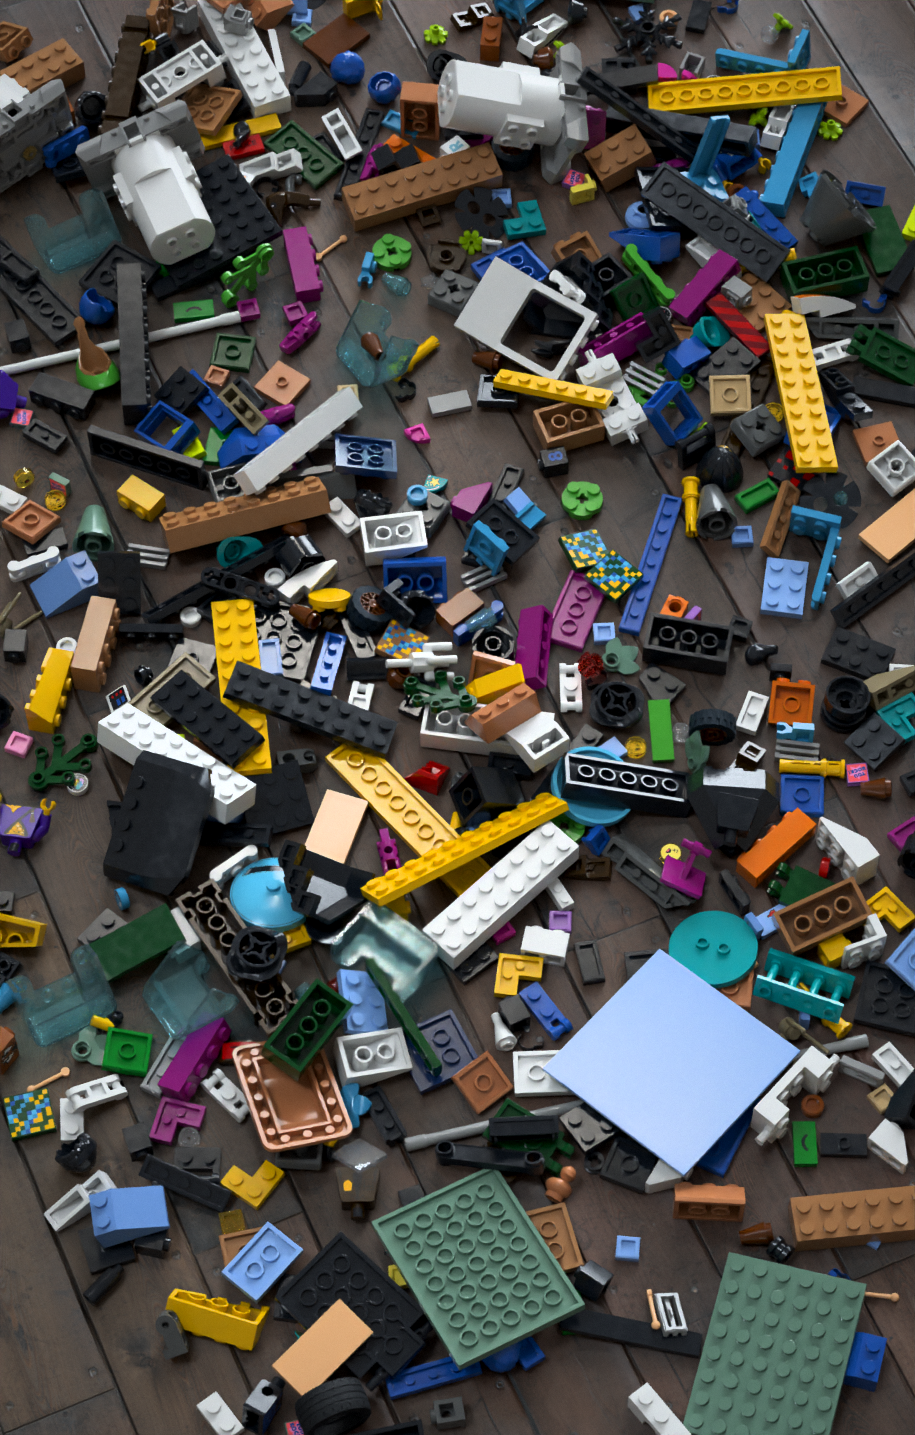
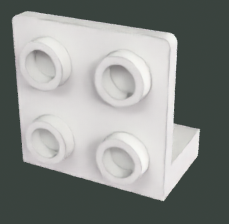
M876 913L867 917L862 941L844 947L840 964L842 969L847 967L852 969L859 966L861 962L877 960L883 954L887 934Z

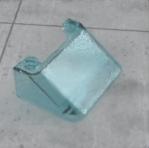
M181 941L175 943L145 983L142 990V996L170 1037L176 1040L231 1013L240 1002L234 994H227L216 988H209L201 977L209 969L206 954Z

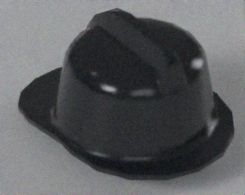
M438 49L429 55L426 68L432 78L440 81L442 73L450 60L467 61L459 54Z
M306 917V932L318 944H334L339 941L341 935L340 919L327 925Z

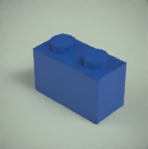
M694 336L689 340L688 338L684 339L678 346L665 352V357L661 363L678 380L682 375L689 374L709 358L711 352L697 336Z

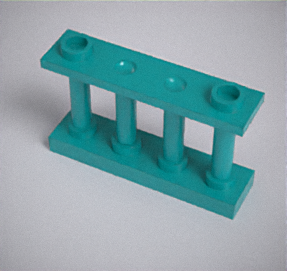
M770 948L764 967L768 974L766 977L757 976L752 995L838 1024L844 1004L839 1002L842 996L849 999L855 976ZM780 975L790 980L788 984L775 981L776 976ZM798 982L811 986L809 992L796 988ZM820 989L833 993L830 999L817 994Z

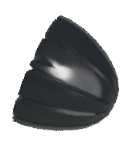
M719 445L709 449L701 457L697 464L695 475L699 478L702 487L708 484H715L720 487L723 493H729L732 490H736L742 483L743 468L739 457L730 447Z

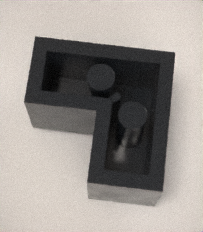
M387 143L371 153L382 175L423 163L412 143L395 153Z
M660 306L642 315L651 334L635 342L634 345L643 361L648 363L679 345L681 341Z

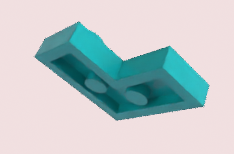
M537 200L517 202L520 218L503 220L507 240L546 235V227Z
M912 692L876 711V714L905 739V743L915 739V729L908 721L915 717V695Z

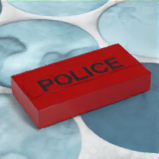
M259 134L249 136L238 148L232 145L235 140L222 143L225 155L229 154L232 160L265 152Z

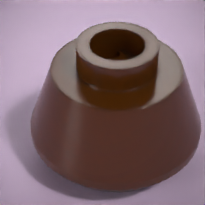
M549 46L537 50L536 54H533V66H536L541 71L553 68V50Z
M302 520L281 525V535L285 534L295 538L307 535V525Z
M409 667L388 668L386 679L392 688L403 689L405 679L414 676V673L410 672Z

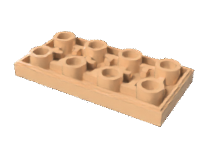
M915 489L858 535L860 541L888 564L915 542Z
M327 789L305 843L306 849L345 864L367 810L368 801Z
M339 1298L272 1365V1368L302 1396L309 1390L323 1384L373 1334V1331Z

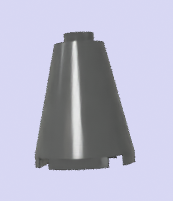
M715 484L705 485L700 491L696 529L698 534L705 539L707 537L714 540L725 539L734 533V528L738 524L737 517L720 487Z

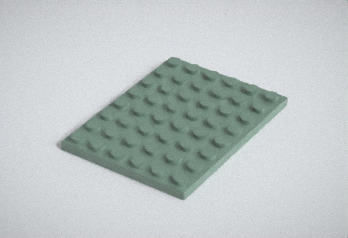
M482 1169L371 1222L373 1230L459 1371L585 1309V1303L499 1170Z
M729 1252L683 1422L685 1428L691 1435H831L867 1284Z

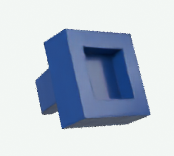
M598 824L594 828L589 829L587 837H582L581 840L593 855L599 856L610 841V837L604 826Z

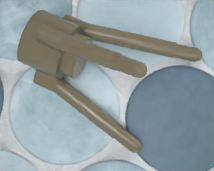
M21 592L16 595L12 602L7 604L0 615L1 638L5 636V629H21L43 614V611H39L12 628L13 622L7 616L22 596Z
M786 1017L779 1023L780 1036L786 1041L788 1039L796 1040L802 1035L824 1053L829 1054V1050L807 1034L806 1029L796 1023L793 1018Z

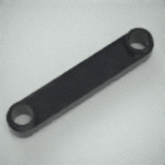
M448 1140L438 1142L435 1148L436 1159L442 1166L457 1165L517 1172L533 1177L540 1176L545 1169L544 1157L541 1152L536 1150L526 1152L457 1144Z

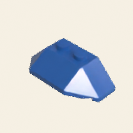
M275 424L266 425L255 436L247 427L235 428L217 452L220 468L240 463H249L284 435L285 432Z

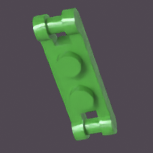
M628 244L622 255V261L634 275L644 272L658 304L661 307L668 308L675 297L674 290L667 288L663 284L662 279L651 270L648 262L643 260L637 253V246L635 244Z

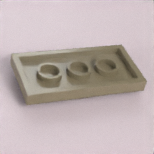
M185 652L128 703L166 727L173 719L157 707L150 697L180 670L184 671L206 690L216 682V677Z

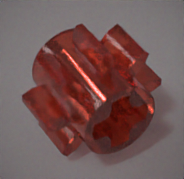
M587 651L577 661L579 663L578 671L586 678L591 675L594 679L604 670L603 659L595 652L590 655Z

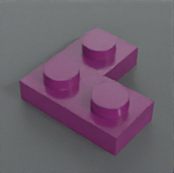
M162 1096L149 1135L150 1141L172 1146L178 1126L200 1131L207 1111L206 1107Z

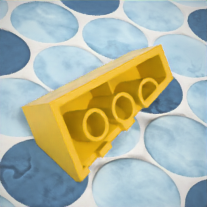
M48 648L41 666V673L43 674H38L36 690L32 689L30 693L31 701L26 703L24 708L29 730L54 734L56 727L60 726L61 709H65L67 703L66 693L72 687L70 666L74 656L73 651Z
M0 913V947L43 946L47 924Z
M174 1289L168 1297L165 1310L174 1311L178 1315L183 1329L192 1332L196 1336L210 1337L216 1342L229 1343L241 1350L252 1351L260 1338L270 1307L262 1305L261 1309L251 1308L250 1303L241 1301L240 1305L228 1303L227 1298L218 1297L209 1300L206 1299L205 1294Z

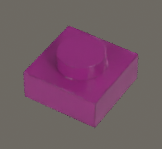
M256 298L236 302L241 322L261 318Z
M302 301L283 306V313L290 326L298 324L308 315Z

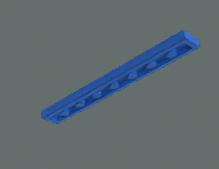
M662 494L638 570L644 576L631 589L619 625V632L639 637L682 505V498Z

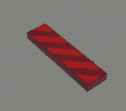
M721 292L705 303V307L757 358L761 359L770 352L768 341Z

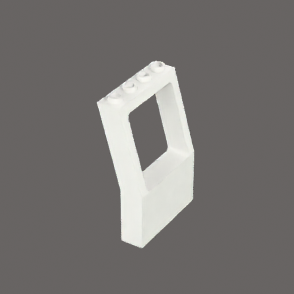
M495 256L454 326L456 329L491 350L499 352L505 358L537 376L564 381L568 374L566 372L569 365H574L578 358L576 353L579 348L583 349L589 340L587 335L590 330L594 331L599 321L597 320V313L540 283ZM534 292L543 295L585 319L553 371L541 367L502 345Z

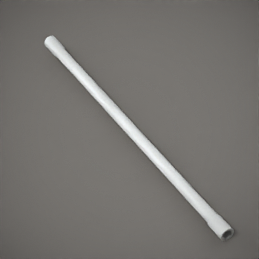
M234 311L213 318L148 332L149 342L218 326L240 323L239 311ZM118 339L96 344V346L102 348L105 352H111L120 349V342ZM80 348L1 366L0 370H3L7 375H12L76 360L79 357Z

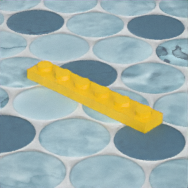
M500 369L493 380L495 388L603 410L608 408L614 398L613 391L505 369Z

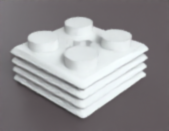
M899 440L869 461L866 467L891 497H894L915 481V457ZM892 467H893V468L898 467L899 470H898V471H896V470L894 471V470L892 469Z

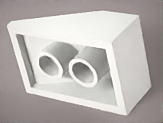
M422 511L360 518V532L366 566L383 564V559L402 558L428 547Z
M402 1027L336 1037L332 1048L342 1088L350 1083H358L359 1087L367 1086L407 1072L413 1068Z

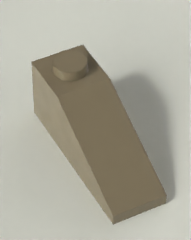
M230 383L218 395V398L254 436L269 423V420L233 383Z
M915 665L877 674L863 681L870 691L869 706L877 711L914 691Z

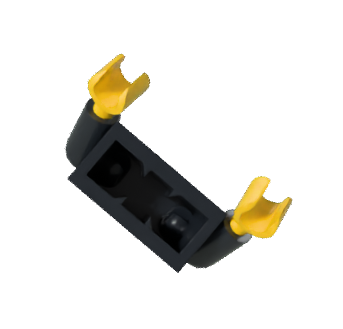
M161 33L140 44V46L144 45L146 47L144 54L155 50L157 47L164 63L181 53L174 37L170 39L167 33ZM180 71L176 75L181 76L185 72Z

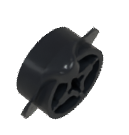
M618 681L598 685L591 694L589 714L592 720L599 725L612 729L630 728L638 724L642 719L645 698L639 688ZM605 698L607 705L603 709L600 701ZM628 702H631L633 706L631 712L628 711Z
M249 926L240 930L234 937L231 949L227 955V970L230 975L256 982L268 981L275 977L280 971L283 959L287 953L286 935L283 932L259 926ZM247 945L248 948L244 953L240 954L241 948ZM274 954L275 957L270 962H267V958Z

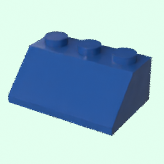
M445 556L383 559L384 588L399 578L404 583L400 592L421 590L425 591L426 595L433 596V603H447Z

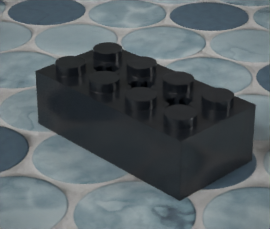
M651 612L643 645L642 661L726 676L734 627Z

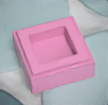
M13 731L4 748L5 752L25 759L34 742L33 737Z

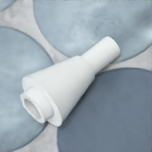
M498 1012L493 1013L491 1018L495 1026L496 1049L509 1051L516 1045L517 1039L503 1023Z

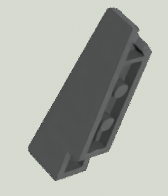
M624 834L612 836L601 853L617 863L614 869L663 908L690 905L697 900L661 883L662 868Z

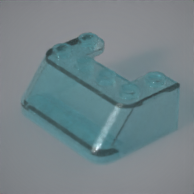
M93 187L84 191L79 197V204L83 214L54 227L48 228L46 220L39 214H33L23 219L34 247L53 273L62 274L98 258L114 239L121 243V236L102 190Z
M359 300L337 344L336 354L363 386L373 388L402 376L408 370V366L416 354L419 344L411 338L403 339L391 335L389 339L385 333L392 323L391 313L385 307ZM373 332L379 336L383 348L379 361H376L374 357L361 347L360 340L365 333Z
M371 901L331 941V959L338 965L348 968L354 966L362 956L365 959L373 957L381 971L395 980L391 986L403 1005H405L423 985L438 956V945L386 905L380 907Z
M88 943L76 948L71 954L70 961L75 972L34 991L31 981L25 976H16L6 981L20 1016L32 1039L40 1047H47L90 1026L93 1015L106 1018L117 1009L116 1000L99 958Z

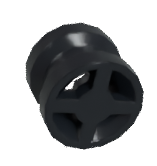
M779 1236L770 1244L766 1254L773 1256L776 1259V1263L784 1264L794 1253L795 1248L792 1245L786 1244L785 1239Z

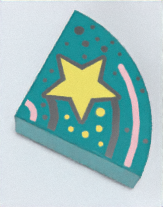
M428 475L424 487L427 491L436 493L446 488L448 479Z

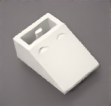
M542 711L503 735L533 773L564 755V752H569L570 738L557 722Z
M824 817L819 818L816 843L821 850H825L828 858H831L832 865L839 868L843 879L845 880L853 876L857 885H860L874 877L880 854L869 840Z

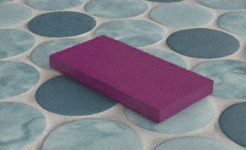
M570 570L552 612L553 620L550 643L582 653L605 595L584 579L585 574L575 573L573 570Z

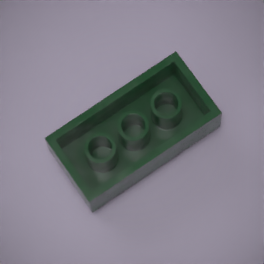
M857 246L781 263L780 280L791 305V296L821 294L838 298L868 291L870 275Z
M316 978L263 1045L261 1056L298 1081L349 1016L353 1004Z

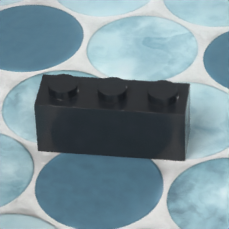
M42 372L38 373L29 389L32 403L37 406L50 408L57 413L67 414L74 419L86 421L96 404L95 392L93 390Z

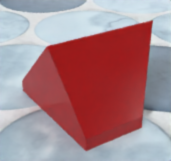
M430 760L429 763H426L425 767L422 766L421 769L404 777V779L410 786L437 796L449 773L450 767Z

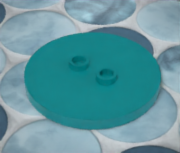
M704 911L686 918L675 928L669 940V956L713 988H723L741 981L751 972L758 957V942L754 931L740 917L723 911Z

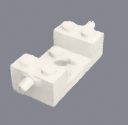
M201 40L138 78V81L147 100L138 105L139 110L143 112L150 107L157 110L176 101L175 98L204 80L210 88L227 78L222 63L229 60L228 55L225 52L216 57L207 44ZM180 71L185 72L181 76L176 75Z
M589 349V352L587 350L584 354L589 363L576 369L579 384L613 391V399L618 401L616 406H608L606 410L597 408L605 424V434L612 446L626 439H630L631 444H635V441L636 443L639 442L637 434L649 429L648 419L640 404L635 402L625 383L615 356L611 353L602 358H596L592 349Z
M811 1046L754 1107L750 1127L759 1133L755 1138L759 1145L762 1146L766 1140L772 1144L776 1138L781 1139L787 1132L786 1126L789 1122L790 1109L786 1105L788 1104L787 1100L791 1096L795 1097L802 1087L814 1095H817L820 1091L823 1093L829 1087L833 1068L841 1060L836 1054H833L829 1059Z

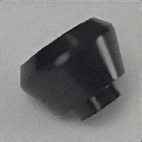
M570 0L568 5L569 24L575 25L583 22V18L587 19L588 7H584V3L578 0Z

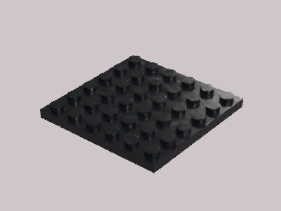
M229 154L196 171L203 187L199 189L202 195L200 198L215 228V237L212 244L207 249L174 264H162L179 291L231 264L236 257H244L255 251L259 245L269 243L283 235L281 228Z

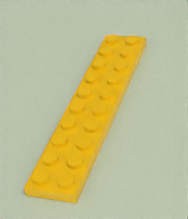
M840 66L659 82V84L648 86V107L650 109L679 114L842 100Z
M765 314L764 324L796 473L837 472L838 464L805 315Z
M247 599L211 602L221 702L263 735L265 739L257 749L233 770L242 776L272 773L266 714L223 698L237 660L261 669L254 603Z
M346 744L340 745L325 756V761L363 800L368 801V805L419 858L429 850H436L442 847V844L446 841L461 837L385 759ZM478 856L441 875L439 878L459 897L487 873L491 867Z
M548 792L538 794L535 797L536 799L521 803L510 812L501 813L495 820L486 821L479 828L473 831H466L455 840L446 841L442 844V847L436 850H429L416 860L407 861L404 864L405 866L390 870L379 879L368 881L365 886L360 888L362 895L381 907L568 811V804L566 801Z

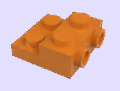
M777 678V681L773 680L768 724L777 725V722H785L792 726L793 722L811 723L815 685H811V682L807 680H798V683L789 682L790 679Z

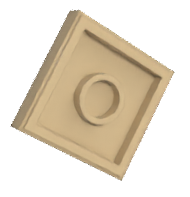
M750 375L709 376L710 416L743 415L751 410Z

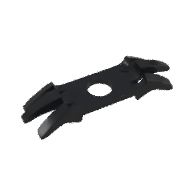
M604 330L593 336L587 335V338H589L587 343L604 334ZM552 339L548 342L535 340V345L542 349L533 348L531 352L551 359L553 355L565 353L567 350L565 346L570 344L573 339L561 341Z

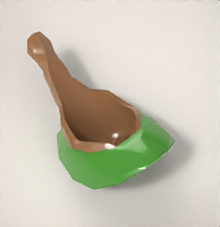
M75 318L73 325L77 330L80 348L75 368L78 383L80 386L93 391L115 384L120 380L121 373L114 361L102 348L96 346L89 339L83 318Z

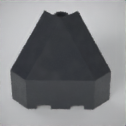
M580 251L557 262L541 283L562 294L563 292L559 289L560 285L549 280L550 273L553 270H557L563 276L571 278L586 295L585 300L580 305L598 314L597 320L599 323L594 331L590 330L588 335L593 336L604 330V333L611 330L613 314L610 308H606L603 300L606 297L600 281L596 282L593 271H595L593 263ZM537 292L531 295L523 308V320L532 327L531 334L573 339L585 320L583 317Z
M703 766L687 777V798L714 849L719 848L730 859L741 850L747 852L779 804V783L766 770L756 769V772L743 771V768L726 767L725 770L713 769V766ZM718 792L760 800L758 811L747 838L738 837L735 847L724 845L725 834L716 832Z
M285 839L278 857V863L283 868L285 875L283 880L287 892L291 895L293 911L313 921L330 925L369 901V899L362 895L360 888L365 886L368 881L373 880L376 874L350 867L307 850V846Z

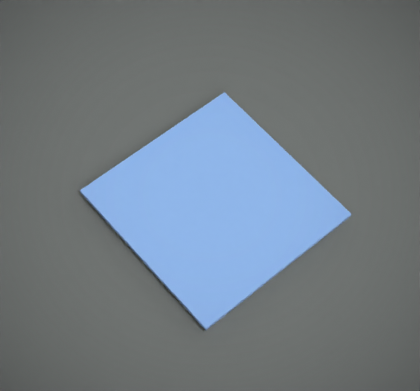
M659 949L543 1067V1071L684 1177L798 1056L800 1050Z

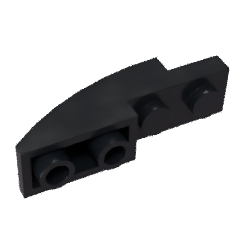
M829 368L826 371L819 372L820 380L830 401L844 420L852 419L856 422L873 418V410L855 394V385L838 368Z

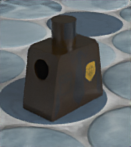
M336 1167V1180L342 1210H351L352 1221L359 1222L365 1220V1210L375 1209L380 1183V1167Z

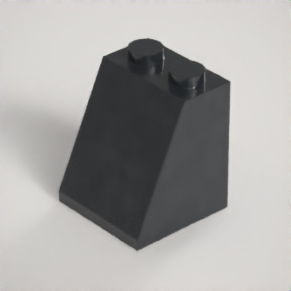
M472 766L449 790L462 827L493 821L501 813L510 812L516 809L519 804L525 802L513 769Z

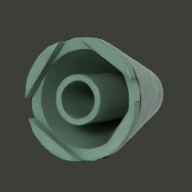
M89 505L85 508L72 543L74 553L75 551L78 553L85 550L91 562H98V551H114V540L104 508L99 505Z

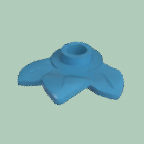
M358 1083L347 1084L340 1091L352 1128L359 1127V1116L368 1112L372 1106L368 1098L358 1095L360 1088Z

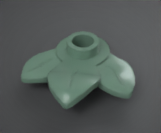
M618 637L611 639L606 644V653L601 658V666L604 670L608 672L618 671L623 675H631L640 670L638 664L634 662L638 654V647L622 646ZM611 660V661H613L615 664H614V665L608 664V661Z
M695 731L685 742V753L688 758L687 764L692 773L706 766L710 753V747L702 745L700 731Z
M91 1025L82 1029L79 1033L78 1041L73 1044L71 1049L73 1058L79 1062L88 1061L94 1066H102L107 1035H97L95 1027ZM82 1049H85L87 1051L85 1054L79 1053V1051Z

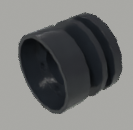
M846 675L836 677L830 681L820 707V716L828 728L836 732L847 733L856 730L862 724L870 703L868 686L862 680Z

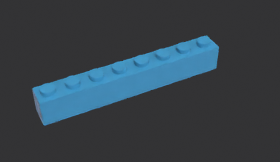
M827 102L797 104V108L793 109L792 121L788 122L787 134L783 136L781 141V150L777 151L776 163L770 169V179L766 180L765 192L759 198L774 216L783 218L786 216L798 184V179H800L824 115Z

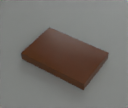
M343 13L303 42V48L326 67L330 68L331 62L337 54L344 53L347 50L352 52L370 38V33Z

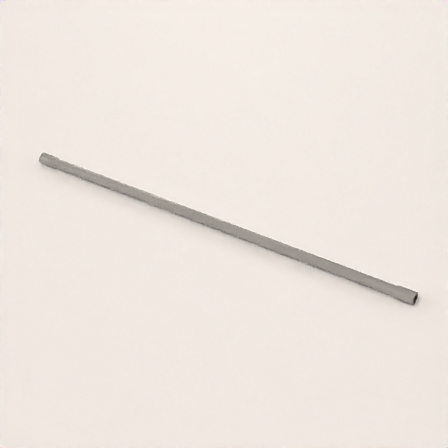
M862 1034L841 1041L823 1044L829 1050V1054L824 1053L816 1046L814 1048L826 1056L869 1047L867 1035ZM809 1048L800 1050V1053L795 1058L796 1062L805 1054V1052ZM576 1100L529 1112L536 1116H562L584 1103V1101ZM489 1120L431 1134L404 1138L406 1151L426 1148L443 1140L452 1141L483 1134L489 1125Z

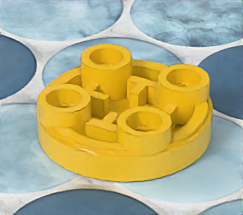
M337 588L318 589L310 592L308 595L309 604L318 612H323L325 609H334L337 612L345 611L350 599L348 591Z

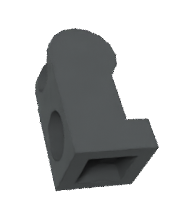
M294 749L276 752L275 766L298 760L301 773H311L318 768L313 749Z
M172 1310L162 1311L156 1320L155 1327L163 1335L166 1345L162 1352L165 1359L168 1360L188 1352L191 1345L178 1315Z

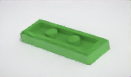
M669 699L648 700L652 762H674Z

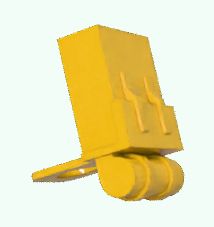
M342 0L343 13L351 19L375 11L379 19L383 20L381 9L383 0Z

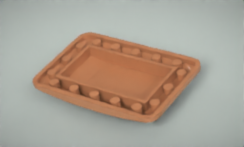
M267 1041L241 1045L233 1050L232 1059L264 1149L269 1152H280L345 1139L351 1135L352 1124L324 1048L298 1081L261 1056L263 1045Z

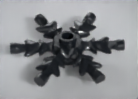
M643 2V11H639V14L643 17L639 18L642 21L640 26H637L636 21L632 23L628 17L625 21L619 17L614 18L613 24L621 25L619 27L620 30L636 32L635 36L628 35L629 38L620 39L619 41L622 43L615 45L614 49L617 53L627 47V50H630L633 44L637 46V42L642 41L645 44L641 46L643 51L640 55H645V63L650 65L653 63L652 55H657V52L653 49L656 48L653 44L655 40H659L660 45L664 43L667 48H670V45L678 49L682 48L683 42L675 40L677 36H667L668 33L662 35L659 33L660 30H668L667 27H676L674 22L682 20V17L679 13L675 14L672 18H669L667 15L663 22L659 19L658 24L655 25L652 22L655 17H652L655 10L650 11V3Z

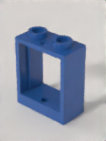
M679 381L665 382L642 407V410L666 446L675 445V441L685 439L698 428V424L703 420ZM671 400L674 401L685 418L674 431H672L660 412Z
M160 400L151 408L150 412L139 422L134 430L142 442L179 454H183L201 432L194 421ZM169 417L180 424L181 427L168 443L163 446L150 438V436L163 420Z

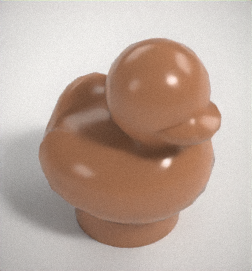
M566 1166L561 1170V1179L551 1177L546 1180L547 1191L544 1196L554 1203H561L563 1199L568 1198L572 1193L569 1182L576 1178V1171L571 1166Z

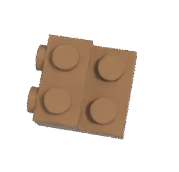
M6 21L0 23V61L9 63L16 59L22 50L31 45L33 38L27 27Z
M580 231L570 236V240L557 242L553 245L554 248L551 251L556 262L578 251L591 262L602 257L588 231L580 233Z

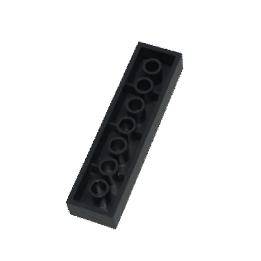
M141 263L116 264L122 410L124 425H137L152 408L146 274L145 271H141Z

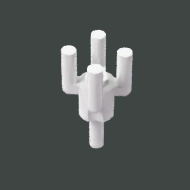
M452 642L424 643L422 646L423 652L409 653L408 659H386L385 665L386 668L409 667L411 673L424 672L426 681H435L434 668L449 667V664H457L458 659L457 655H433L432 651L452 650ZM447 672V681L454 678V672Z

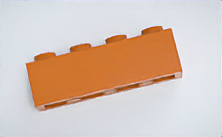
M798 807L792 813L790 811L783 816L782 822L777 826L773 825L763 839H757L753 843L752 849L747 853L743 852L737 858L736 872L754 888L776 870L780 862L787 860L815 834L816 823Z

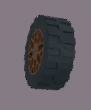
M493 140L491 142V147L500 169L513 172L521 171L525 167L527 168L533 161L534 144L528 150L494 144Z
M366 585L360 586L353 592L346 609L347 615L350 617L349 619L357 627L368 630V632H379L388 626L392 616L376 603L382 589Z
M720 709L695 711L689 717L688 735L691 736L695 731H700L702 745H726L736 738V717L728 713V711Z

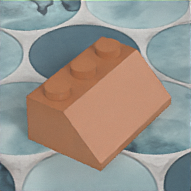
M292 0L241 1L245 10L252 11L255 26L267 31L268 29H274L294 6Z
M523 683L471 714L464 722L466 726L489 744L540 713L541 709L536 692Z
M690 1182L674 1184L673 1219L742 1222L745 1209L744 1187H739L735 1184L716 1186L712 1183L692 1185Z

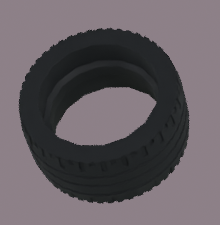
M354 1377L340 1378L321 1384L302 1395L294 1405L296 1416L304 1435H343L366 1422L372 1413L364 1388L360 1381Z

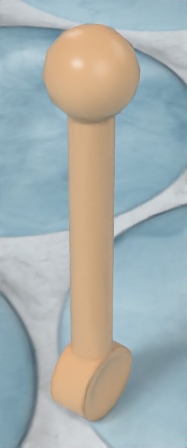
M340 236V239L326 250L316 253V261H321L325 254L340 243H345L347 236Z
M64 1067L60 1073L35 1086H29L27 1092L35 1091L62 1076L68 1077L70 1075L69 1068Z
M647 1289L646 1294L653 1320L651 1326L654 1330H657L661 1324L657 1321L652 1290Z
M873 1292L865 1293L867 1297L891 1299L893 1302L899 1300L897 1293H892L891 1295Z

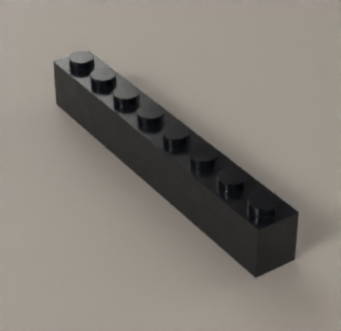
M611 106L608 107L606 111L605 132L618 134L635 124ZM646 108L699 146L709 119ZM730 122L719 152L750 157L758 143L757 128ZM636 125L644 139L658 141Z

